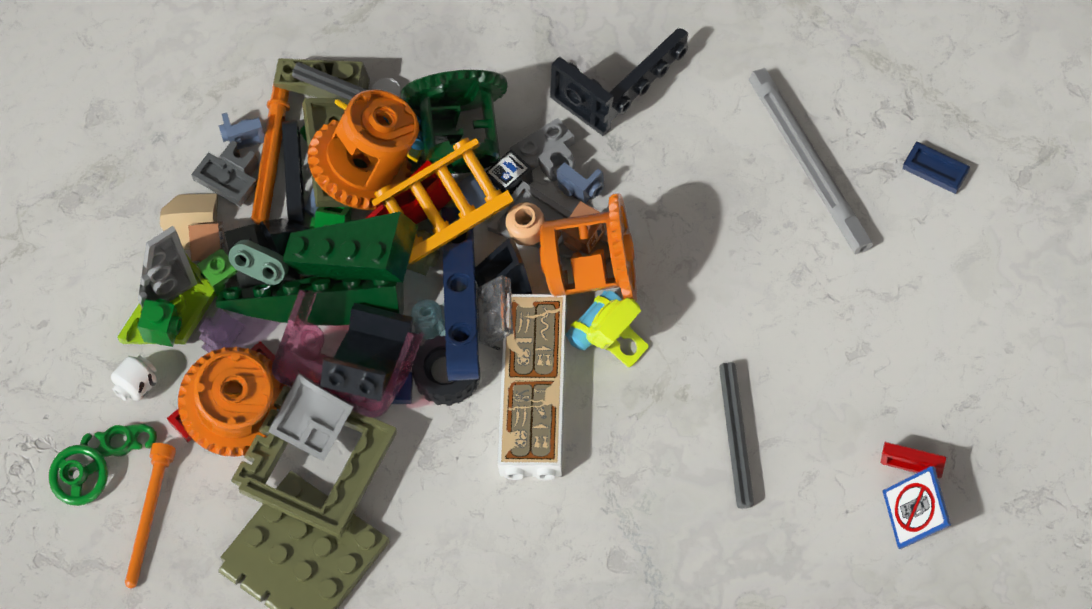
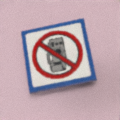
M934 466L883 490L898 549H903L951 526Z

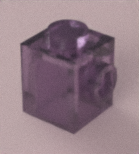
M219 308L214 317L207 316L198 329L202 333L199 339L204 342L201 348L210 353L212 350H218L223 347H233L246 326Z

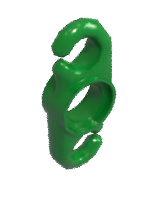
M146 424L115 425L107 429L106 432L95 433V438L100 441V445L95 449L103 457L124 456L133 449H142V444L137 441L139 434L143 432L149 434V440L145 443V447L150 449L157 440V433L153 427ZM85 434L80 445L88 446L92 434ZM117 434L125 435L127 440L123 446L115 448L110 445L113 436Z

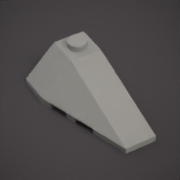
M173 226L146 242L138 301L142 309L145 299L156 301V299L172 301L197 284L177 231Z

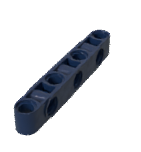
M457 206L441 208V217L444 222L448 221L449 224H452L460 219L458 215L460 211ZM474 228L442 246L448 381L480 379Z

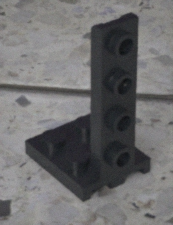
M682 28L676 29L610 92L602 88L597 80L590 79L580 72L576 65L566 62L559 56L551 66L550 98L604 136L611 129V121L619 113L624 114L638 95H644L657 77H663L675 60H680L684 57L688 50V32Z

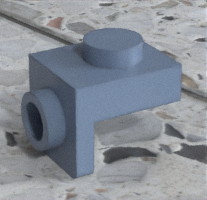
M565 162L557 169L559 189L565 195H573L585 204L590 198H596L604 188V176L599 168L588 179H585Z

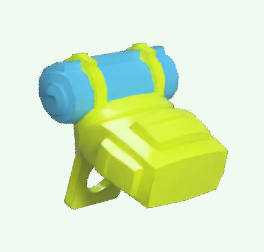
M604 291L600 296H596L594 303L578 321L570 325L571 328L566 333L568 341L575 348L584 351L591 345H595L601 349H606L627 367H631L649 347L630 327V323L641 312L639 304L632 298L622 299L620 295L612 291ZM621 336L623 339L633 340L637 347L635 354L625 355L621 351L620 343L617 339Z

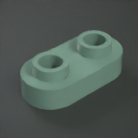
M250 240L238 241L229 251V261L236 270L266 284L276 285L288 274L289 266L283 262L282 255ZM239 255L244 256L246 258V262L243 261ZM267 268L272 269L274 274L269 273Z

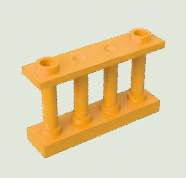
M467 137L453 145L455 151L394 188L389 184L374 193L376 198L371 202L376 209L384 204L389 213H403L395 197L411 189L433 225L432 231L434 235L426 240H423L422 237H418L416 234L408 262L410 265L514 203L508 190L503 193L500 189L496 190L474 154L473 150L480 146L476 138L470 141ZM463 157L486 195L484 198L486 203L477 209L474 205L470 206L447 168L449 164ZM437 173L460 211L458 214L460 219L452 224H449L448 221L444 222L421 184V181Z

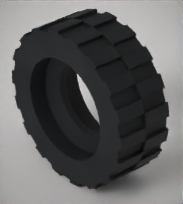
M437 335L433 339L426 340L422 346H419L416 355L413 356V365L411 366L415 386H417L418 392L421 395L423 394L429 402L433 401L437 405L446 404V406L454 403L459 404L465 398H469L472 395L474 389H477L478 380L480 379L440 383L433 378L431 374L432 365L439 358L446 357L445 336Z

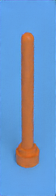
M153 443L151 446L149 457L152 459L153 469L125 579V585L130 589L135 588L138 584L165 468H168L170 463L174 461L176 453L175 447L165 443Z

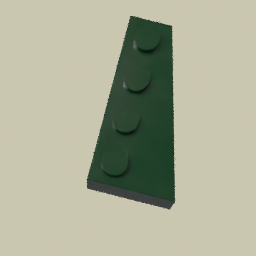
M395 212L290 233L283 262L301 275L403 282L418 225L402 212Z

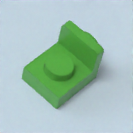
M223 249L217 250L197 264L201 275L212 286L216 297L226 288L225 284L229 282L228 279L238 273V270L231 265L229 257Z

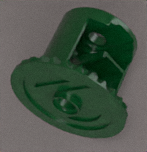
M486 70L447 71L416 79L402 89V99L411 108L420 111L426 161L428 160L433 164L455 151L453 145L458 143L464 134L463 128L456 131L460 112L482 107L483 120H473V129L485 128L486 139H484L483 143H479L480 146L474 149L473 152L483 169L492 166L500 159L493 102H496L498 98H502L507 92L508 84L505 76ZM463 157L447 166L451 174L471 172Z

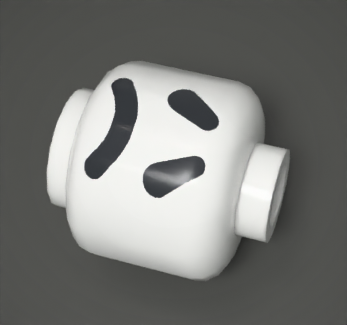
M138 355L137 358L128 356L111 375L112 382L115 385L112 390L124 401H127L128 398L140 401L156 384L157 378L155 373L157 370L151 362L141 355Z

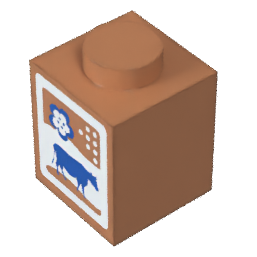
M580 201L570 217L601 212ZM606 223L587 225L589 238L582 240L580 239L578 227L560 229L564 245L573 252L582 251L589 255L606 231L607 225Z
M223 221L192 223L188 225L191 261L201 262L219 249L225 251Z

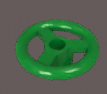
M87 445L69 446L62 450L52 461L49 469V485L54 495L65 504L72 506L88 504L100 496L107 484L108 467L101 453L93 447ZM75 454H85L90 456L94 462L84 465L76 460L66 461V459ZM79 469V476L74 479L73 474ZM99 471L95 487L86 495L81 496L82 484L89 475ZM58 472L61 480L72 486L71 496L61 489L58 482Z

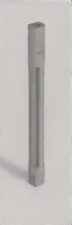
M766 68L753 71L749 78L750 83L826 205L854 254L868 251L873 245L872 241L796 120Z

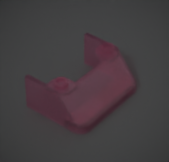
M299 290L272 364V373L275 379L292 387L298 373L303 374L320 385L323 360L325 357L333 359L321 353L325 340L321 328L307 322L317 292L311 290ZM408 332L389 386L381 401L329 388L325 389L354 404L352 409L354 412L371 418L384 415L408 378L424 334Z

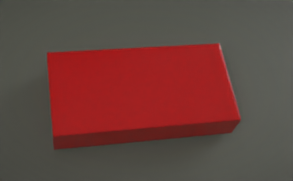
M885 442L880 463L915 473L934 466L937 477L940 479L943 475L947 457Z

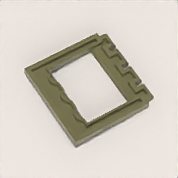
M284 386L274 403L276 408H281L291 389L290 387ZM271 409L259 429L260 433L267 436V438L260 435L255 436L244 456L248 461L252 462V465L241 461L231 481L240 486L238 489L241 494L335 537L341 538L394 440L397 428L352 409L344 425L362 433L322 509H319L266 485L288 445V442L268 432L278 413L277 410Z

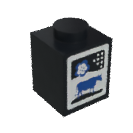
M512 149L485 171L496 190L500 189L502 193L508 190L510 195L514 193L522 181L529 185L533 182L532 167Z

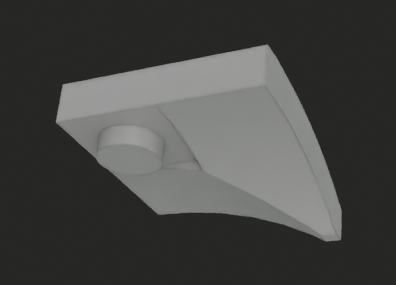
M298 373L268 432L324 461L354 404L321 387L303 374Z

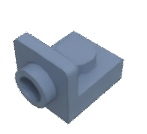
M227 112L221 114L224 124L219 125L223 142L235 141L238 150L264 143L265 135L259 118L245 119L238 124L231 125Z

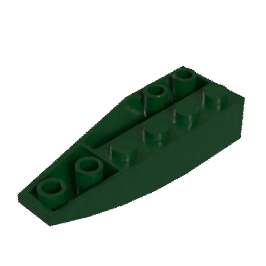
M310 276L281 281L276 285L259 284L243 288L238 286L228 287L219 293L215 303L216 307L275 322L343 326L350 323L351 308L354 303L403 314L404 289L403 282Z

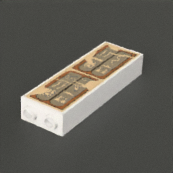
M505 294L498 469L500 476H505L509 480H520L524 477L553 480L555 477H562L567 330L566 295L554 297L547 294Z

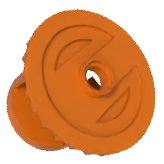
M373 89L356 94L348 103L339 121L332 120L329 124H324L315 133L309 144L307 154L308 165L317 184L330 197L344 205L362 210H375L376 208L371 202L376 198L375 192L389 184L394 188L412 175V164L408 161L407 155L419 133V123L415 112L402 98L384 90ZM384 117L389 120L390 125H388ZM353 159L363 160L367 168H359L354 164Z
M620 193L610 196L609 212L544 221L541 224L540 261L549 291L554 297L620 287L623 299L632 298L637 301L634 247L624 202ZM606 223L614 277L608 278L604 249H597L589 256H582L580 252H576L571 257L574 283L568 284L567 270L563 271L559 257L558 240L561 236L560 229L578 227L580 239L582 240L589 238L587 225Z
M238 346L212 350L210 353L201 356L185 374L178 395L179 415L187 433L204 449L222 456H245L256 435L267 438V436L260 433L259 429L270 410H277L274 403L282 388L287 386L279 368L259 352Z

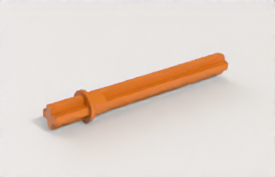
M274 84L271 100L267 102L269 112L251 216L252 221L258 225L261 221L269 220L283 135L282 122L285 121L286 112L290 110V104L288 103L290 91L275 87Z

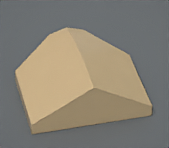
M178 194L161 209L160 226L162 230L165 231L173 226L177 231L183 248L190 250L188 225L192 223L217 222L218 194Z

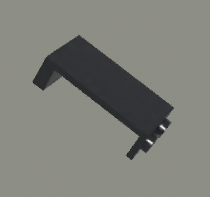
M354 303L351 308L349 329L333 359L325 357L323 360L320 386L381 401L410 343L414 317Z

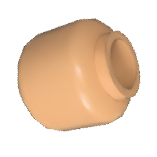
M529 202L514 205L508 211L505 219L510 237L514 238V241L522 246H533L540 242V226L546 221L541 209Z

